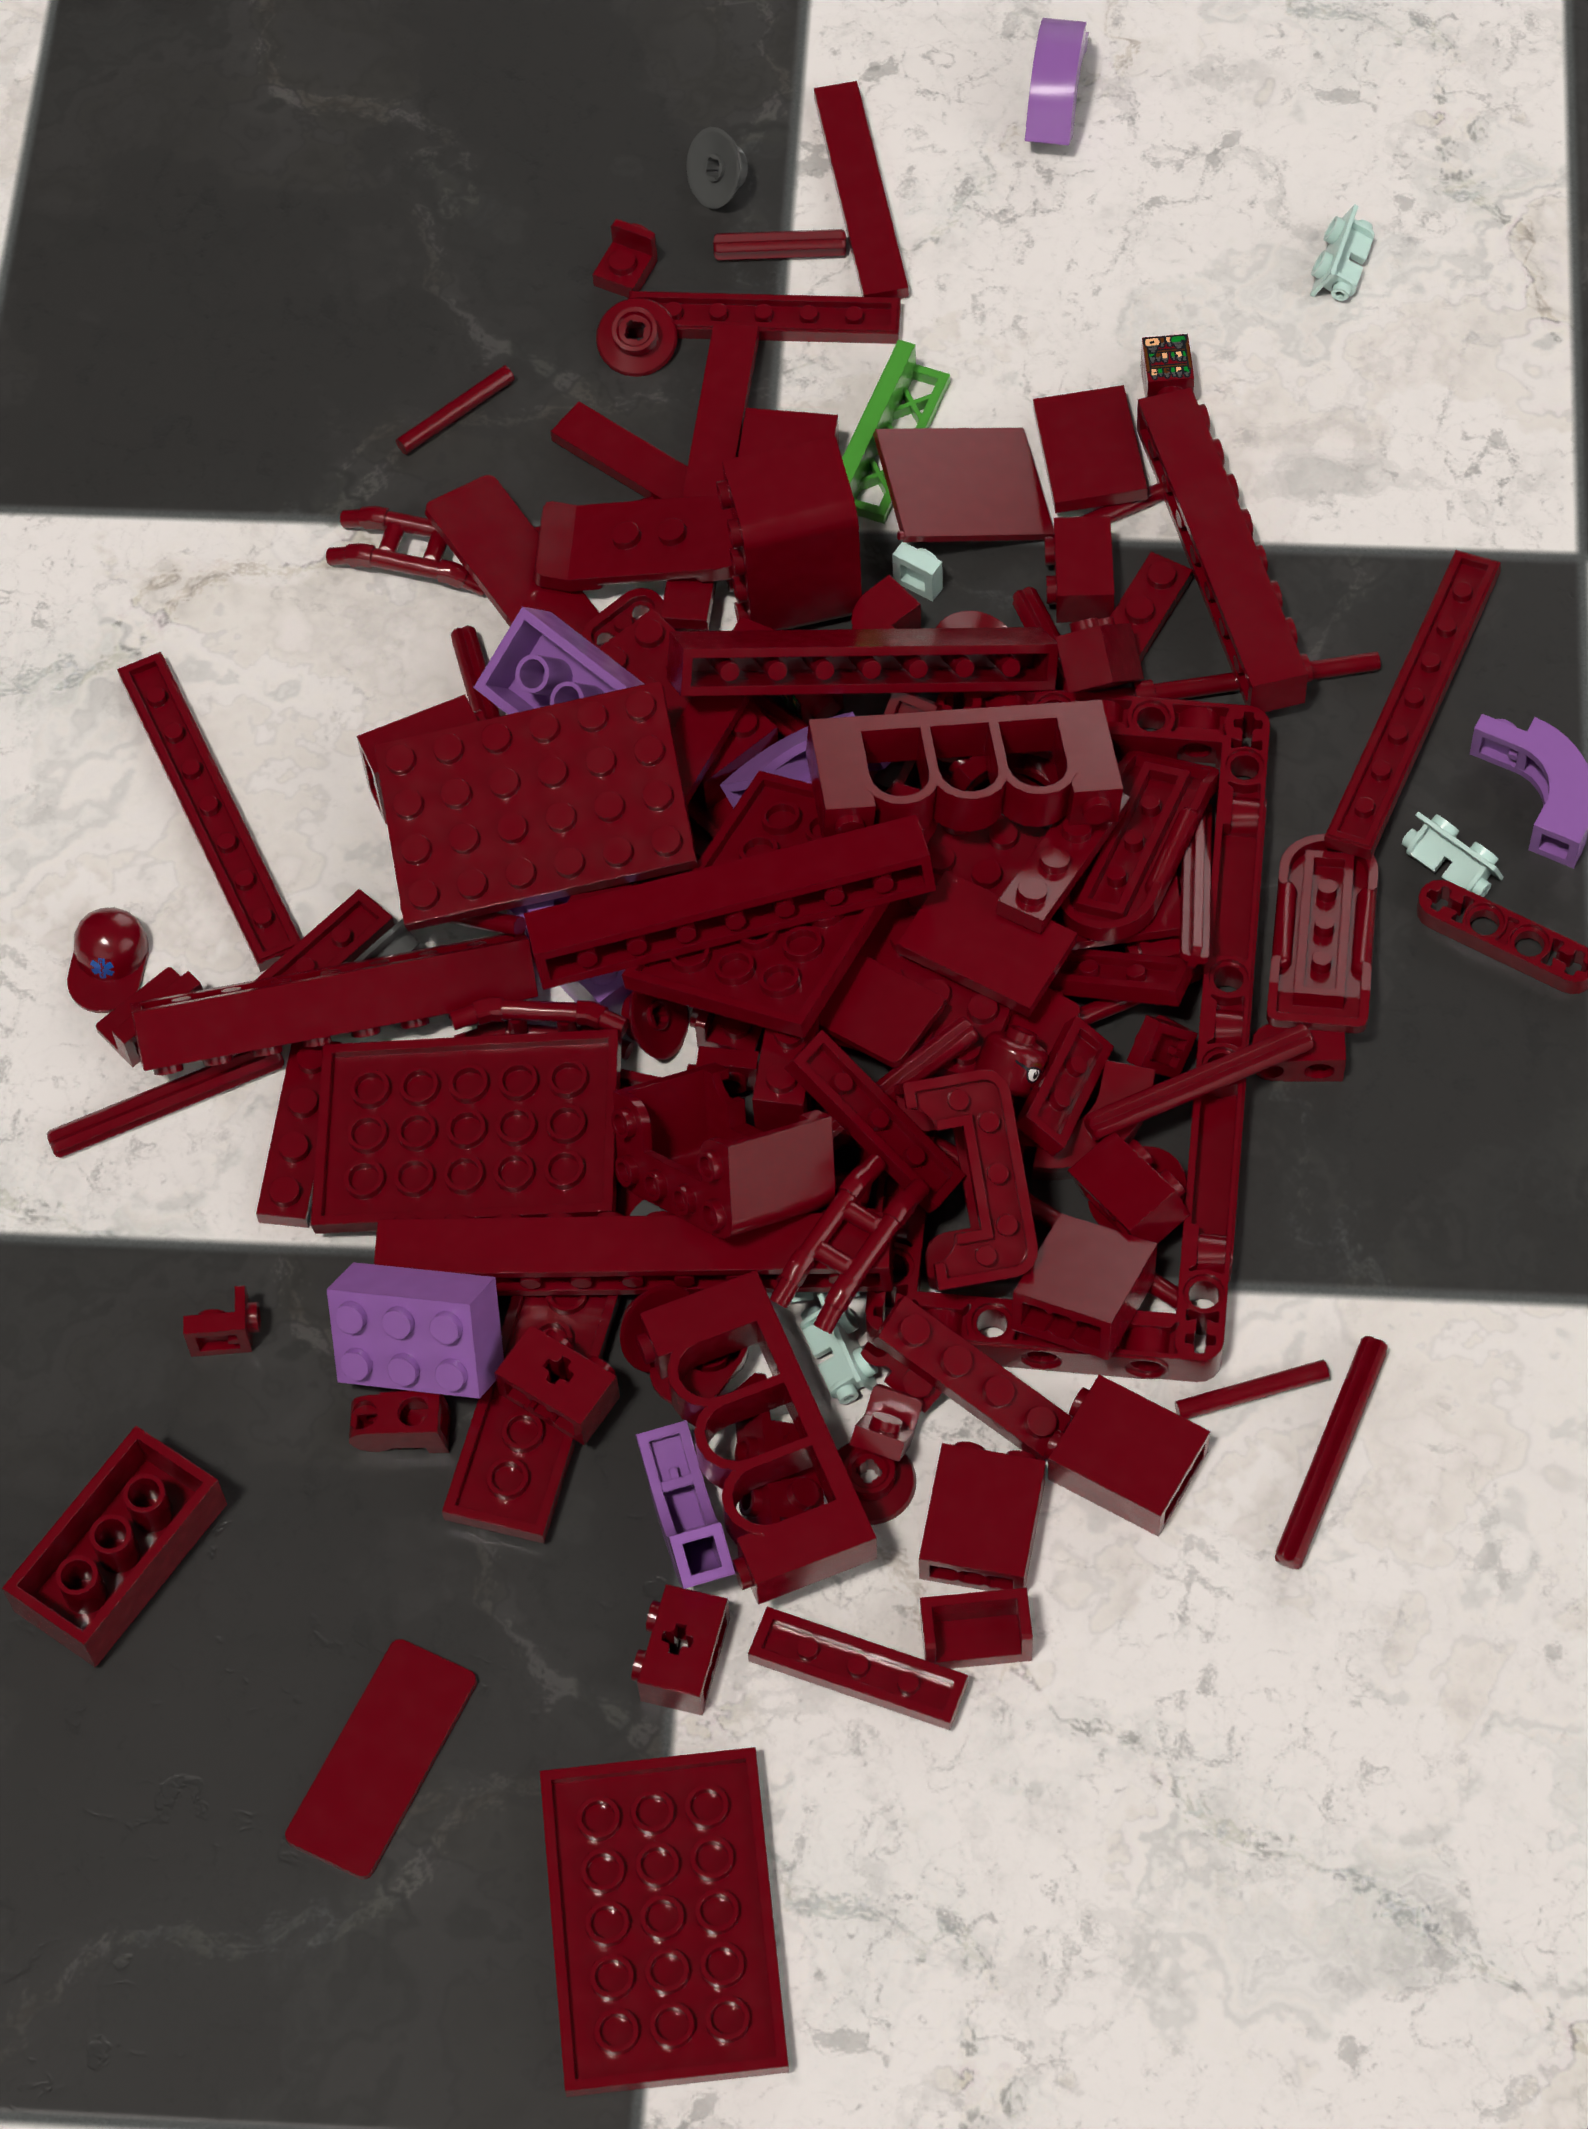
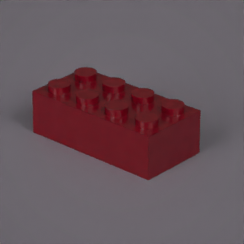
M652 608L600 646L599 649L644 684L656 681L662 682L673 729L692 696H680L667 679L669 633L676 630ZM750 701L692 796L706 811L726 797L720 786L723 781L757 754L778 742L777 726Z
M135 1426L2 1587L13 1611L96 1668L226 1507L227 1502L219 1481L138 1426Z

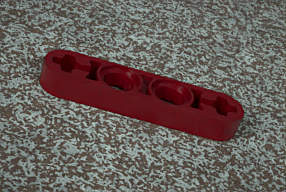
M1433 880L1425 884L1421 889L1417 903V916L1421 923L1428 928L1561 992L1580 994L1588 990V948L1452 882ZM1440 899L1448 902V906H1443L1439 911L1431 908L1432 903L1436 904ZM1462 908H1465L1462 923L1456 921L1457 915L1460 916ZM1486 917L1493 920L1498 929L1490 935H1481L1472 929L1470 923L1476 918ZM1530 938L1541 945L1542 952L1536 956L1528 957L1519 953L1515 948V944L1521 939ZM1552 950L1557 952L1556 958L1553 957L1552 964L1549 966L1546 964ZM1573 963H1578L1582 966L1581 971L1577 970L1574 975L1565 972L1566 967L1572 966Z

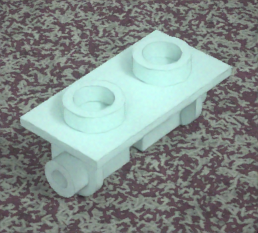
M1356 204L1342 218L1336 216L1325 232L1324 241L1328 242L1326 251L1324 250L1319 255L1311 272V275L1316 277L1310 293L1312 297H1315L1322 288L1331 291L1334 299L1345 301L1348 297L1354 295L1363 267L1349 260V258L1362 265L1366 261L1375 236L1370 222L1354 219L1358 209Z
M1420 812L1415 815L1423 826L1419 831L1413 828L1409 830L1401 843L1407 848L1406 854L1410 857L1415 858L1434 873L1445 859H1448L1452 863L1441 877L1481 897H1484L1491 888V883L1487 881L1491 874L1500 881L1504 878L1494 865L1498 858L1477 842H1474L1470 848L1455 838L1460 831L1438 814L1432 820Z
M820 1293L817 1296L823 1307L826 1295ZM813 1306L807 1308L801 1313L803 1321L800 1323V1328L813 1356L818 1359L830 1351L834 1355L818 1365L831 1397L838 1398L840 1404H848L858 1398V1389L865 1387L872 1391L873 1387L877 1384L874 1374L878 1373V1367L868 1363L861 1355L863 1345L860 1346L854 1333L859 1326L851 1309L848 1307L846 1312H843L832 1334H829L813 1325L821 1311L820 1307Z

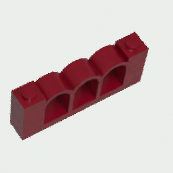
M1102 700L809 719L806 756L822 838L915 814L918 816L922 830L934 818L942 826L964 832L986 829L995 823L1001 814L1013 822L1032 827L1054 824L1064 818L1066 814L1069 825L1118 822L1123 785ZM1052 751L1059 780L1053 785L1044 787L1030 786L1014 777L1008 767L1006 754ZM984 755L990 786L983 790L974 792L961 791L951 787L943 780L939 772L937 763L939 758ZM916 760L922 790L908 796H892L882 792L873 784L867 763Z
M757 1270L640 1313L642 1333L635 1335V1340L641 1357L646 1365L654 1362L661 1379L668 1377L672 1406L683 1420H687L688 1423L695 1426L694 1435L699 1468L709 1482L723 1489V1517L726 1531L737 1545L738 1558L733 1559L732 1563L741 1589L751 1588L759 1605L877 1559L876 1535ZM757 1343L772 1373V1377L722 1396L711 1398L696 1396L682 1384L688 1372L695 1367ZM782 1405H786L800 1436L799 1440L739 1461L724 1459L714 1453L709 1446V1442L714 1435L723 1428ZM811 1467L814 1468L829 1502L777 1523L766 1525L748 1521L736 1509L741 1498L753 1489Z

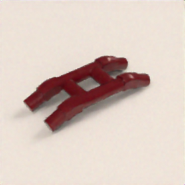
M363 506L360 509L343 510L341 512L340 523L343 528L378 529L385 532L378 549L374 545L363 543L348 544L344 547H329L326 551V561L330 566L378 567L437 579L438 582L446 583L459 589L462 587L481 596L484 595V592L463 565L443 560L447 543L428 518L389 511V508L380 506ZM404 533L430 538L423 558L397 553Z
M485 997L473 1001L471 1005L449 1011L454 1030L479 1023L476 1029L454 1035V1037L619 1029L620 1036L623 1037L630 1023L629 1018L610 1011L607 1006L589 1000L551 1002L504 1000L503 997ZM527 1021L556 1022L557 1025L528 1024ZM622 1038L621 1059L626 1061L632 1052L633 1042Z
M876 1154L869 1155L843 1181L839 1187V1192L799 1249L795 1250L780 1275L781 1278L769 1298L776 1304L788 1309L799 1287L803 1285L814 1267L815 1261L834 1270L840 1275L832 1285L824 1300L825 1303L813 1325L829 1334H832L843 1312H846L852 1299L858 1292V1287L898 1229L903 1227L907 1219L915 1212V1208L929 1193V1187L923 1180H912L903 1191H900L891 1200L884 1210L882 1217L858 1204L862 1196L871 1187L872 1182L886 1168L884 1160ZM844 1220L870 1234L854 1258L828 1244Z

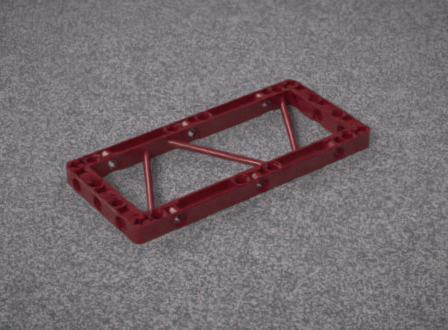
M1068 691L940 692L936 703L942 705L941 711L1102 700L1115 756H1119V761L1130 751H1142L1188 762L1215 764V768H1220L1210 888L1209 960L1206 964H1197L1195 969H1192L1193 976L1189 982L1191 984L1203 979L1196 1068L1249 1046L1267 806L1265 787L1270 721L1266 713L1260 708L1250 705L1088 692L1068 694ZM1145 728H1154V729H1157V730H1156V731H1147V730H1144V729H1145ZM1242 738H1251V747H1241ZM958 757L937 759L939 772L945 782H948L953 775L948 768ZM1011 772L1020 782L1030 786H1039L1023 775ZM1237 776H1247L1251 779L1243 780L1237 778ZM1177 868L1179 892L1181 893V870ZM1231 986L1237 990L1225 992L1220 990L1219 987ZM1098 999L1080 1007V1018L1090 1025L1142 1003ZM1246 1078L1193 1100L1185 1206L1190 1215L1183 1221L1179 1283L1176 1286L1155 1272L1154 1282L1148 1291L1174 1308L1176 1314L1137 1310L1109 1361L1012 1330L1013 1299L920 1291L923 1269L924 1227L928 1224L929 1215L920 1205L915 1208V1212L894 1235L893 1272L902 1273L906 1277L900 1281L893 1282V1291L867 1292L865 1313L868 1342L872 1343L876 1348L883 1350L874 1344L872 1339L886 1319V1307L893 1308L898 1299L906 1296L1003 1367L1188 1382H1205L1214 1378L1219 1372L1222 1363L1228 1282H1231ZM938 1130L923 1131L959 1167L956 1146L937 1135ZM885 1170L878 1177L875 1209L880 1212H884L891 1200L900 1191L904 1190ZM1029 1193L1033 1219L1051 1230L1061 1212ZM1204 1298L1210 1300L1215 1305L1202 1309L1196 1307L1191 1302ZM987 1327H996L1004 1333L998 1337L990 1338L980 1332ZM1195 1334L1206 1335L1204 1353L1194 1352Z

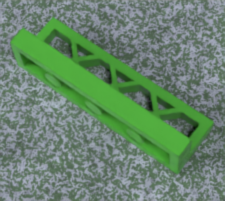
M899 339L842 457L853 493L857 515L885 524L893 504L883 470L880 471L875 462L877 455H879L873 436L875 429H893L892 423L894 420L912 414L917 423L916 428H929L950 384V374L917 365L916 344ZM912 380L935 386L931 394L913 400L908 391ZM875 485H879L884 494L879 506L857 500L860 491Z

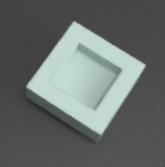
M902 541L892 554L893 579L901 586L933 602L943 589L942 561L938 560L930 551L923 548L917 549Z

